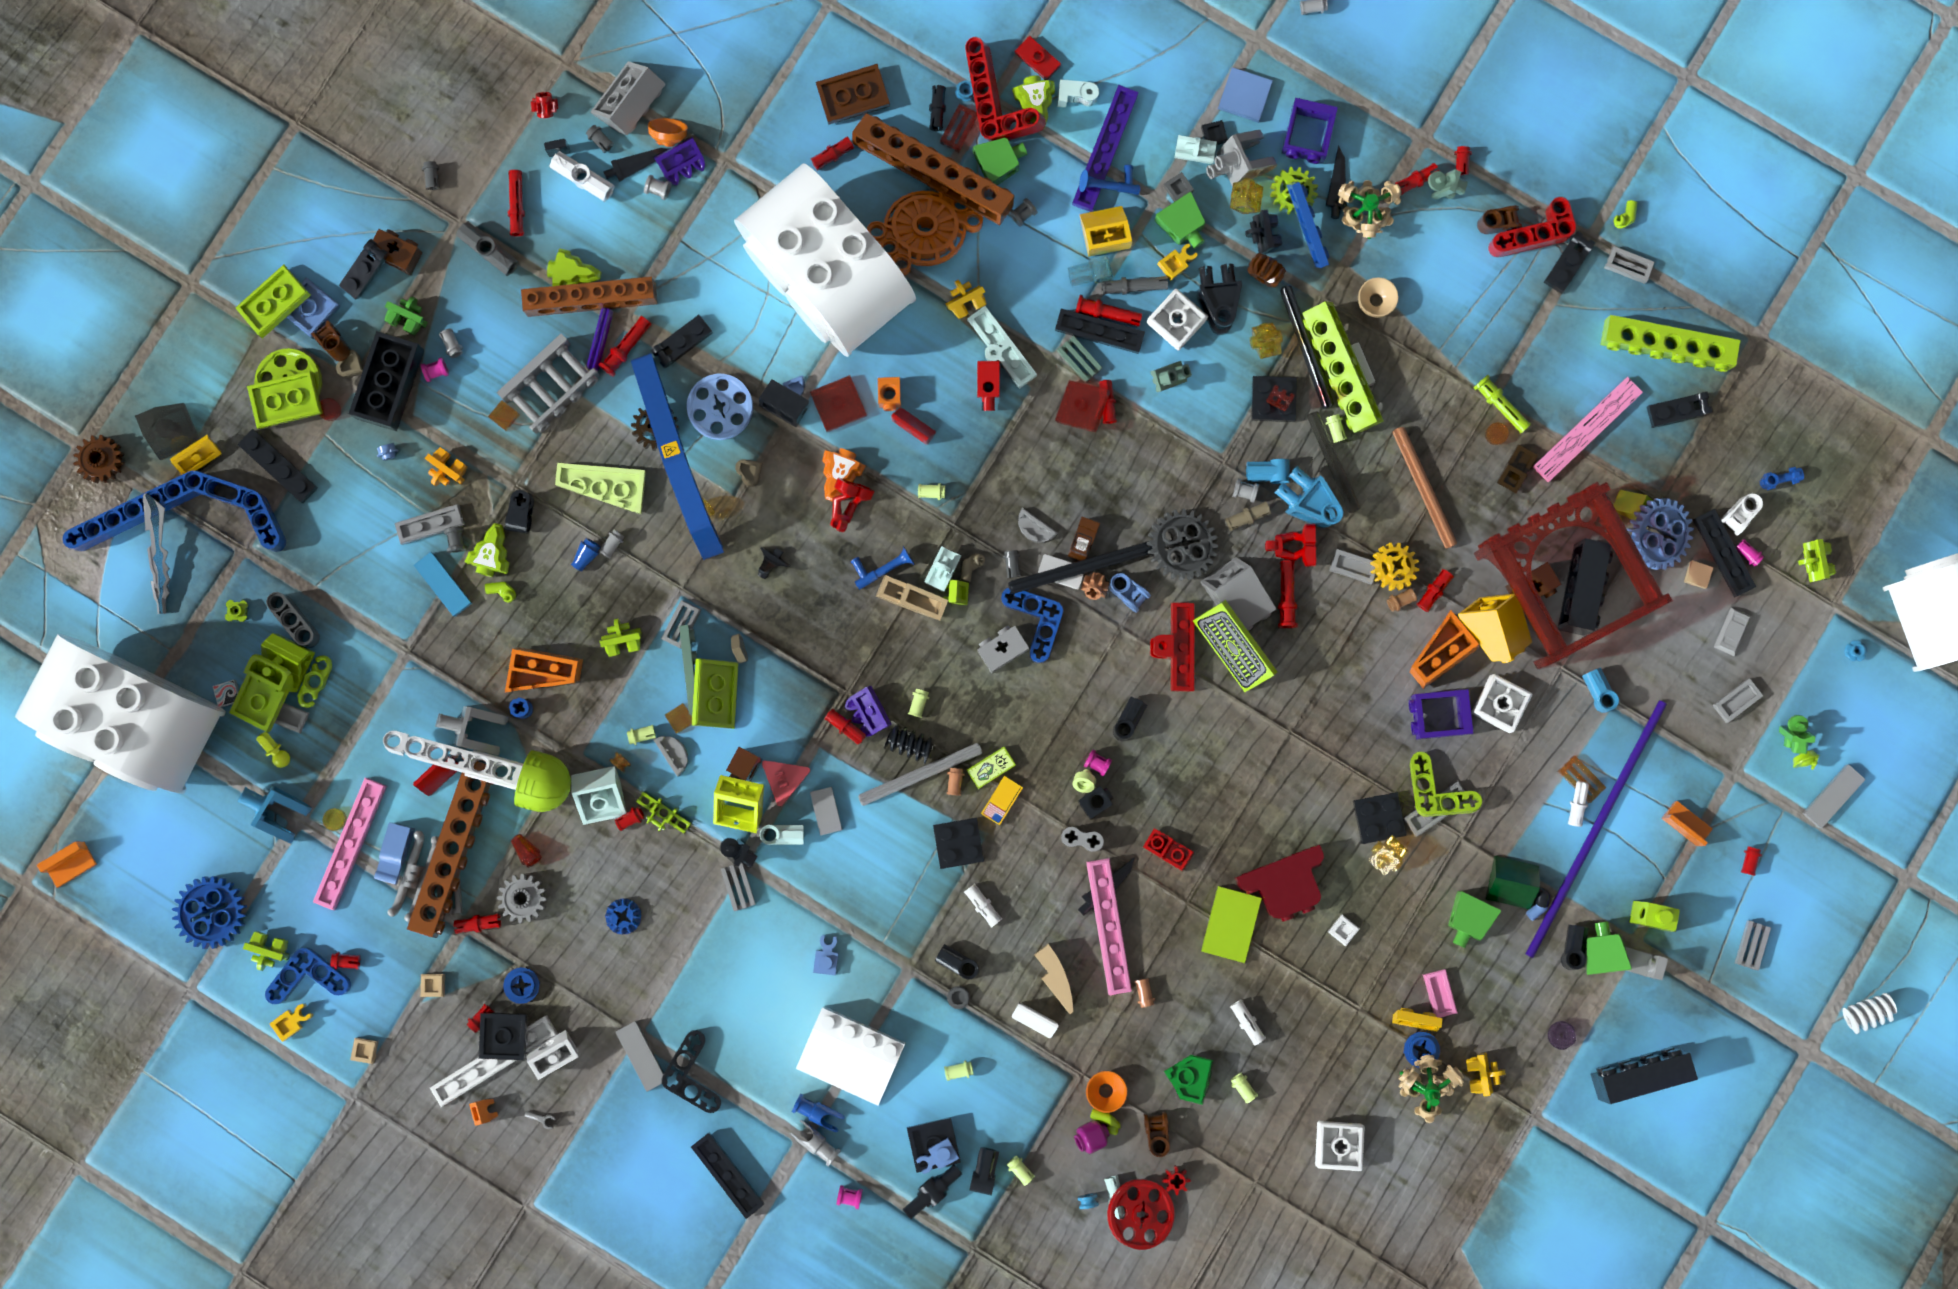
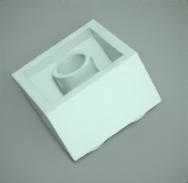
M615 766L571 775V793L583 825L618 818L627 813L621 782Z

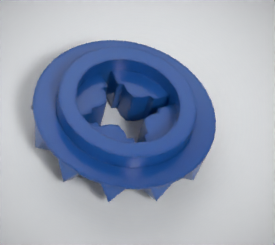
M629 899L615 900L608 906L605 914L607 926L613 932L621 935L633 932L641 922L640 908L634 901ZM628 908L626 916L631 922L623 920L618 925L620 917L615 911L623 913Z
M520 967L507 974L503 988L508 999L518 1004H524L532 1001L539 993L540 982L537 974L532 970ZM521 976L524 983H531L530 986L524 988V992H521V988H513V985L520 983Z
M1417 1032L1410 1035L1406 1040L1403 1053L1407 1061L1415 1066L1414 1062L1421 1060L1420 1058L1424 1055H1433L1438 1060L1440 1046L1433 1035L1427 1032ZM1424 1043V1048L1430 1054L1422 1053L1418 1058V1051L1413 1046H1421Z

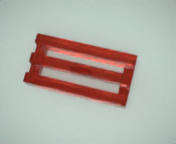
M959 104L940 139V144H945L948 148H953L959 153L978 118L977 112ZM961 111H964L965 113L951 140H947ZM972 115L959 142L955 144V141L959 133L961 132L968 116Z
M1275 385L1266 401L1286 411L1295 395L1291 393L1288 397L1285 395L1286 390L1283 389L1282 392L1277 391L1279 386ZM1282 400L1286 401L1284 405L1280 403Z

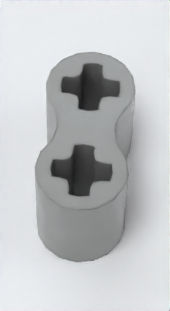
M1068 827L1061 834V841L1067 847L1082 846L1090 852H1095L1103 846V837L1098 832L1083 833L1075 827ZM1070 831H1074V835L1077 836V840H1073L1072 843H1068V839L1065 838V834H1069ZM1092 835L1096 836V840L1099 841V844L1094 845V848H1091L1090 843H1087V839L1092 838Z

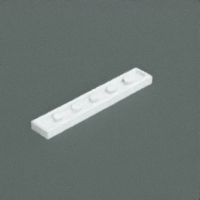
M547 1015L527 1027L526 1052L558 1034ZM477 1058L433 1085L430 1089L439 1105L443 1107L517 1060Z

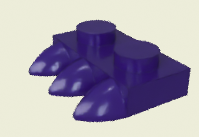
M693 137L654 157L664 177L676 186L679 183L678 171L684 177L691 178V164L700 171H704L705 168L704 157Z
M872 686L862 689L846 701L845 709H857L852 717V722L857 724L865 723L860 730L866 734V737L875 735L892 725Z

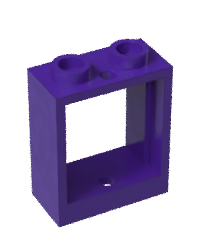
M1295 97L1281 154H1285L1290 159H1307L1312 164L1324 163L1338 107ZM1297 114L1327 121L1320 152L1290 145Z
M1468 689L1422 693L1411 696V700L1408 703L1409 711L1413 713L1414 722H1411L1412 735L1416 736V740L1473 734ZM1456 697L1459 729L1425 732L1422 700Z

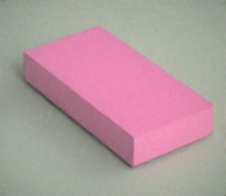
M1446 969L1423 974L1432 1011L1436 1014V1017L1441 1018L1458 1013Z

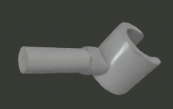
M528 1111L525 1112V1117L542 1122L544 1128H553V1126L547 1125L545 1120L547 1118L556 1120L554 1115L547 1114L542 1116Z

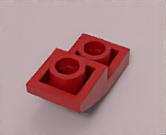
M1155 828L1143 848L1182 872L1194 854L1193 851Z

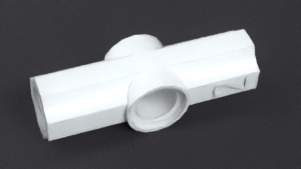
M560 151L551 159L549 167L575 183L578 188L585 189L604 202L613 194L615 186L589 170L586 165L578 163ZM581 173L587 174L585 179H577Z

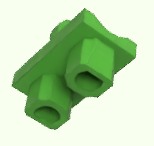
M410 297L408 301L401 299L400 305L405 308L387 301L385 308L388 311L384 319L386 323L397 327L401 318H404L407 321L403 330L413 336L417 334L421 327L426 328L428 324L423 317L413 313L414 311L417 313L422 311V307L417 306V298Z
M1792 716L1788 720V729L1784 726H1779V733L1785 736L1784 746L1791 748L1793 753L1807 754L1808 743H1815V736L1807 731L1809 724L1804 716Z

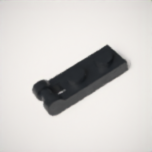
M1579 231L1574 234L1543 282L1561 294L1565 291L1596 243L1591 239L1587 240L1582 237L1583 234ZM1576 244L1583 247L1581 252L1574 249Z
M373 239L368 240L339 286L355 300L359 299L387 259L389 253L385 249L381 250ZM371 253L376 256L375 259L370 256Z
M698 314L663 342L655 345L651 352L661 360L660 364L662 367L667 368L713 334V332ZM668 348L673 351L670 355L665 353V350Z
M1708 392L1647 406L1652 428L1712 414V406H1709ZM1699 402L1700 409L1695 410L1693 403Z

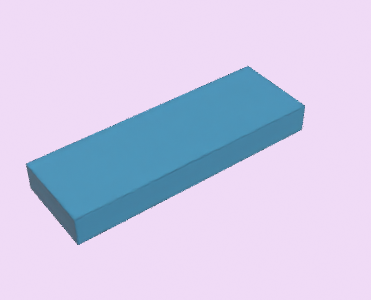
M432 552L413 565L453 617L459 615L472 604Z

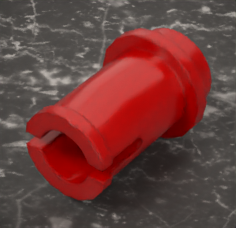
M1459 146L1457 151L1454 152L1457 155L1456 170L1461 171V175H1468L1472 151H1470L1468 146Z
M632 807L631 811L615 818L614 821L618 829L623 831L637 822L641 823L645 817L640 807Z
M1747 847V850H1744L1746 855L1741 873L1755 876L1759 857H1762V854H1760L1761 850Z
M337 951V953H332L331 967H335V969L341 967L359 970L361 955H347Z
M484 1004L472 1018H468L469 1022L466 1025L475 1033L480 1031V1014L482 1012L495 1013L487 1004Z

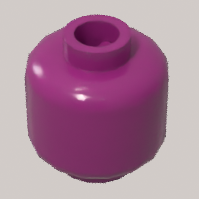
M1092 1120L1077 1128L1074 1139L1081 1152L1085 1151L1088 1154H1092L1107 1146V1137L1110 1135L1105 1124L1101 1125L1098 1121Z

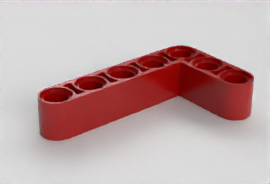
M979 37L970 38L966 42L965 50L981 135L989 142L1002 138H1007L1010 141L1042 131L1046 125V119L1035 108H1026L1002 115L990 47ZM981 46L980 51L975 53V49ZM985 66L984 71L979 74V69ZM989 87L987 93L982 95L983 89ZM992 107V112L986 115L987 110ZM1037 116L1036 121L1030 124L1032 117ZM1016 122V127L1010 130L1011 124ZM996 128L995 134L990 136L991 130Z

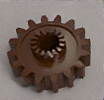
M91 435V441L83 439L84 446L77 445L76 448L80 452L73 454L74 457L78 458V461L73 463L74 466L80 467L77 473L84 475V479L91 480L96 484L99 481L107 483L109 478L116 479L115 475L122 472L120 470L121 465L125 464L122 461V457L125 454L119 451L121 446L117 443L114 444L115 440L100 435L99 438ZM101 456V461L97 464V458Z

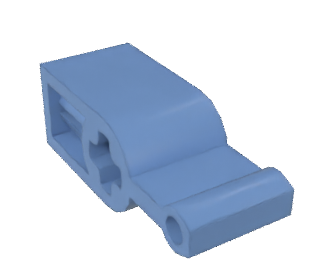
M389 822L380 850V861L374 879L397 885L401 868L409 852L415 828Z

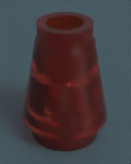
M522 834L516 835L511 840L522 865H526L529 868L541 860L540 850L523 837Z

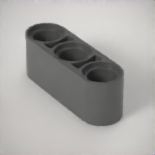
M273 592L267 597L266 605L296 643L308 648L314 647L319 643L320 635L289 596ZM282 598L283 605L277 608L276 601ZM296 615V623L294 625H290V617ZM309 631L311 637L309 641L304 642L303 635Z

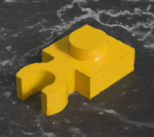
M1190 244L1184 245L1180 254L1175 249L1158 262L1157 265L1170 281L1189 267L1186 262H1192L1197 257V253L1193 255L1186 253V250L1191 246Z
M306 1003L298 1005L295 1008L294 1014L291 1010H287L269 1023L282 1042L303 1028L299 1022L307 1021L313 1017V1013H309L306 1016L302 1015L301 1011L307 1006Z

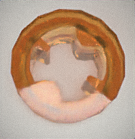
M617 751L615 752V757L609 759L623 773L626 771L625 768L627 766H631V763Z

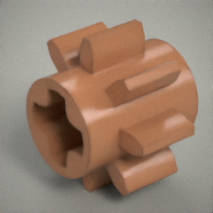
M1093 572L1090 577L1085 575L1081 590L1085 591V595L1089 599L1097 600L1101 596L1105 598L1110 583L1105 582L1104 575Z

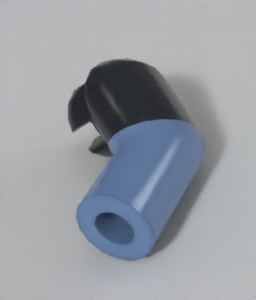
M1540 887L1536 895V905L1526 912L1532 921L1547 911L1549 906L1550 894L1542 887Z

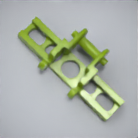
M642 792L636 802L652 813L651 816H647V824L653 823L659 827L658 831L660 832L666 828L664 825L668 823L683 834L686 833L691 823L676 814L677 808L672 811L661 804L663 800L661 797L657 801L645 792ZM642 798H648L650 800L649 804H644ZM663 808L668 810L666 817L660 815V811ZM655 815L664 820L662 824L654 819ZM674 816L677 818L675 823L671 822ZM680 821L686 824L685 829L678 826Z

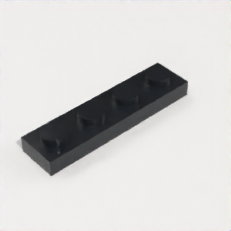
M1062 308L1055 327L1057 332L1139 354L1145 331Z
M254 429L237 444L301 503H304L317 490L318 487Z
M1713 509L1693 519L1734 598L1757 587L1716 510Z
M710 1132L691 1146L692 1150L745 1219L765 1204Z

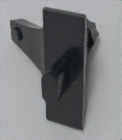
M765 547L760 548L764 555L763 563L758 570V575L761 578L766 579L770 571L775 567H790V564L780 558L784 552L776 547L773 553Z

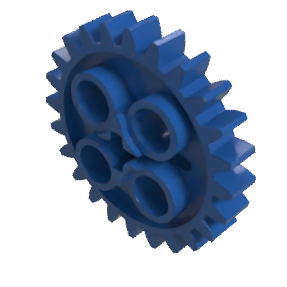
M208 876L202 877V882L199 879H194V886L186 884L187 891H179L182 899L174 900L179 904V907L172 908L173 911L178 912V915L172 917V920L179 921L174 928H182L179 936L187 935L186 943L194 940L193 947H199L201 943L202 949H208L209 945L212 949L218 947V943L220 946H226V940L234 941L232 934L237 935L241 933L237 927L245 926L240 921L241 918L247 917V914L242 913V910L247 908V905H241L240 903L245 899V896L238 897L237 894L240 892V889L232 890L234 883L229 882L226 884V878H221L218 881L217 876H212L210 880ZM215 892L220 897L217 903H214L212 900V895ZM195 901L199 905L196 913L192 910V904ZM225 903L228 904L226 908L210 913V916H204L192 922V918L208 913L210 909L219 908ZM224 912L228 915V921L225 924L221 921V915ZM202 922L207 924V931L205 933L200 930Z

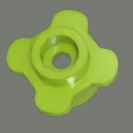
M228 600L226 602L227 614L225 619L227 621L237 620L244 622L247 620L248 603L246 601L234 602L233 600Z

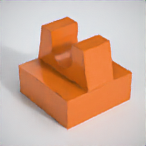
M494 1099L480 1100L469 1104L475 1126L490 1122L498 1117L497 1112L489 1113L487 1110L489 1105L494 1104Z

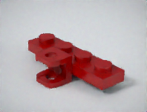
M1171 603V635H1158L1150 640L1151 657L1157 659L1171 658V691H1194V603ZM1159 643L1163 646V650L1159 648Z

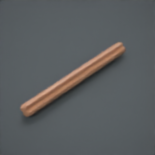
M1399 427L1393 431L1395 440L1446 549L1451 548L1457 544L1454 534L1405 428Z

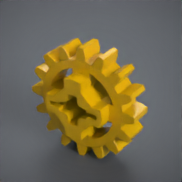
M1398 542L1393 547L1392 543H1388L1386 548L1382 546L1378 549L1380 553L1376 552L1373 554L1376 560L1370 562V565L1375 566L1371 574H1377L1374 581L1381 580L1382 588L1389 585V591L1394 590L1395 587L1399 591L1404 589V586H1410V581L1416 580L1417 577L1413 573L1418 572L1419 568L1415 567L1414 564L1418 563L1419 560H1413L1412 557L1415 552H1407L1409 546L1401 548V543ZM1388 553H1397L1394 557L1386 555ZM1396 576L1399 577V578H1401V577L1403 578L1402 580H1399V581L1393 580Z

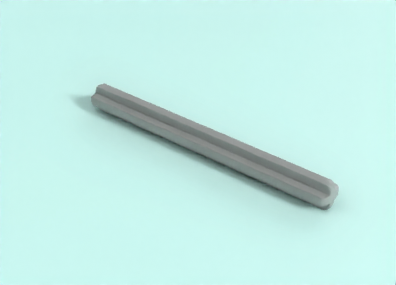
M975 743L859 794V801L861 805L865 806L982 754V749L979 743Z

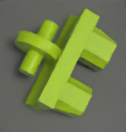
M1823 539L1803 543L1804 559L1799 560L1798 564L1799 566L1806 565L1810 582L1828 579L1836 573L1835 565L1827 563L1826 555H1830L1832 552L1830 543L1823 542Z
M619 618L614 619V626L607 627L609 635L601 636L600 645L605 647L608 657L619 655V644L624 642L627 644L628 652L639 651L641 648V628L627 630L630 629L629 622L621 624Z
M256 931L253 933L250 942L244 943L243 949L260 954V956L253 955L251 961L257 963V970L263 971L266 966L273 968L275 965V961L269 960V957L279 961L283 959L288 960L290 955L286 953L288 940L274 938L270 948L265 946L268 934Z

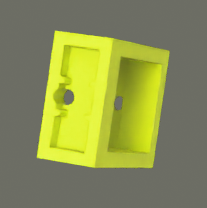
M720 775L714 791L713 824L757 834L763 814L764 785ZM725 800L752 806L754 811L726 805Z

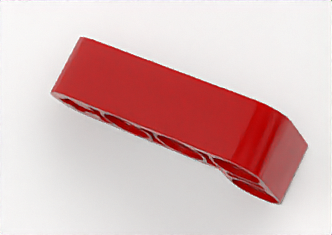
M1564 197L1554 198L1545 211L1547 222L1498 233L1489 243L1488 250L1490 254L1494 257H1504L1567 241L1576 230L1569 201ZM1553 206H1559L1562 213H1557ZM1559 226L1565 227L1568 234L1562 233L1559 230ZM1538 231L1544 232L1547 239L1539 237ZM1517 236L1523 237L1526 244L1519 243Z

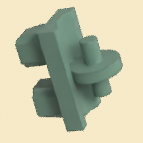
M1456 169L1446 174L1440 171L1433 172L1428 177L1430 188L1435 190L1431 194V198L1435 200L1442 197L1452 199L1456 193L1462 195L1466 191L1468 181L1461 179V171Z
M1181 361L1150 371L1153 376L1152 381L1156 384V392L1185 383L1187 378L1192 375L1189 365H1182Z

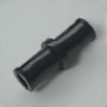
M935 85L932 86V103L929 104V111L931 112L929 129L932 131H938V127L940 131L943 130V113L946 112V105H944L946 87L942 85H937V89Z

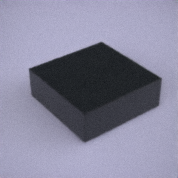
M1223 120L1201 125L1204 140L1216 141V145L1227 142L1228 138Z
M566 139L544 143L545 151L549 157H553L559 151L564 154L570 153V147Z

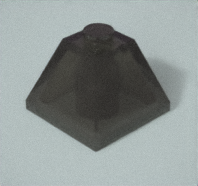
M185 403L154 407L135 416L143 437L159 460L177 454L199 440Z

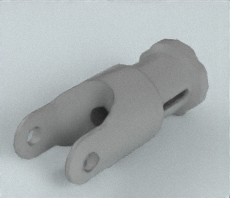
M800 1120L803 1125L811 1130L813 1138L806 1142L802 1141L792 1132L790 1134L813 1155L817 1154L825 1160L826 1165L829 1167L841 1150L839 1148L835 1149L826 1141L822 1134L805 1121Z

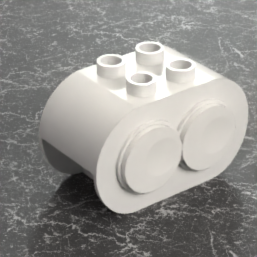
M801 164L734 220L736 227L746 241L743 247L759 270L782 295L786 296L791 306L814 334L824 343L830 341L846 357L850 356L853 350L907 305L916 301L912 287L892 258L831 187L807 164Z
M1958 553L1905 570L1907 576L1904 577L1903 581L1882 587L1884 591L1889 590L1915 659L1916 666L1912 667L1913 672L1958 660Z
M57 634L15 717L23 724L36 730L35 736L40 740L66 753L94 762L93 764L101 770L123 781L151 791L161 788L183 794L187 789L184 785L219 717L224 716L226 711L218 705L114 654L81 640Z

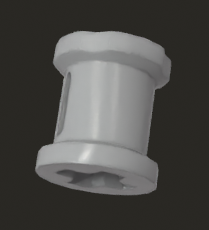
M649 175L645 182L644 193H652L660 196L662 200H666L670 193L671 182H664L655 179L653 175Z
M1237 479L1232 497L1236 498L1239 496L1250 499V502L1254 503L1259 484L1255 483L1253 485Z

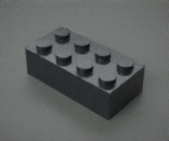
M376 331L348 414L357 420L397 432L424 349L417 343Z
M1587 538L1574 544L1557 630L1586 635L1599 627L1601 617L1598 615V612L1605 599V594H1602L1603 586L1607 584L1609 579V572L1606 571L1608 564L1611 563L1613 558L1612 544Z
M1674 1047L1664 1048L1661 1050V1054L1653 1055V1053L1643 1054L1639 1056L1640 1060L1631 1061V1059L1619 1061L1618 1066L1610 1068L1609 1065L1596 1068L1597 1072L1591 1073L1598 1100L1608 1104H1614L1698 1080L1691 1054Z

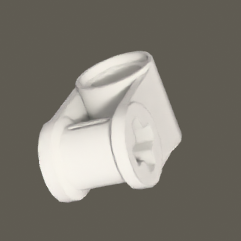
M1748 494L1741 497L1721 518L1722 523H1726L1735 531L1734 534L1738 536L1763 507L1762 498L1757 494ZM1747 499L1752 501L1754 505L1752 510L1746 507Z

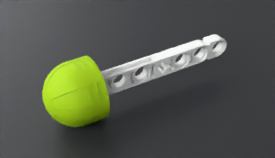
M389 731L383 737V744L391 753L401 756L405 753L412 759L463 772L465 776L515 789L514 803L515 806L536 812L550 811L560 806L570 792L571 777L567 767L561 760L549 754L531 750L523 764L476 750L471 752L417 736L410 737L409 734L399 731ZM391 737L400 738L398 746L390 747L388 745V740ZM415 742L420 743L422 748L418 753H412L409 751L411 744ZM434 749H442L443 755L441 758L433 759L431 757V752ZM448 751H450L451 757L458 758L461 755L464 761L456 764L454 759L448 758ZM479 760L486 762V768L482 771L474 769V764ZM498 767H506L508 769L507 775L498 777L495 774Z

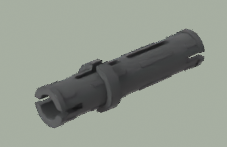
M1121 277V280H1103L1102 294L1122 293V295H1127V292L1168 290V277L1136 279Z

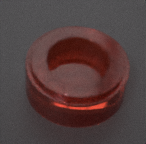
M331 398L320 401L323 414L319 415L326 421H334L340 416L341 407L338 402Z

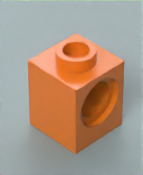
M900 377L878 378V405L884 411H895L896 408L901 407ZM888 390L896 393L892 399H886L883 395Z

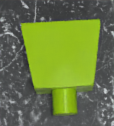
M1633 901L1629 923L1668 932H1676L1680 909L1649 902ZM1645 908V915L1642 918V911Z

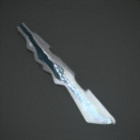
M145 493L143 495L145 530H150L151 546L147 548L149 565L153 574L151 586L154 600L157 603V613L166 614V599L170 594L168 589L170 581L168 570L170 568L165 562L168 551L161 546L165 508L149 494Z

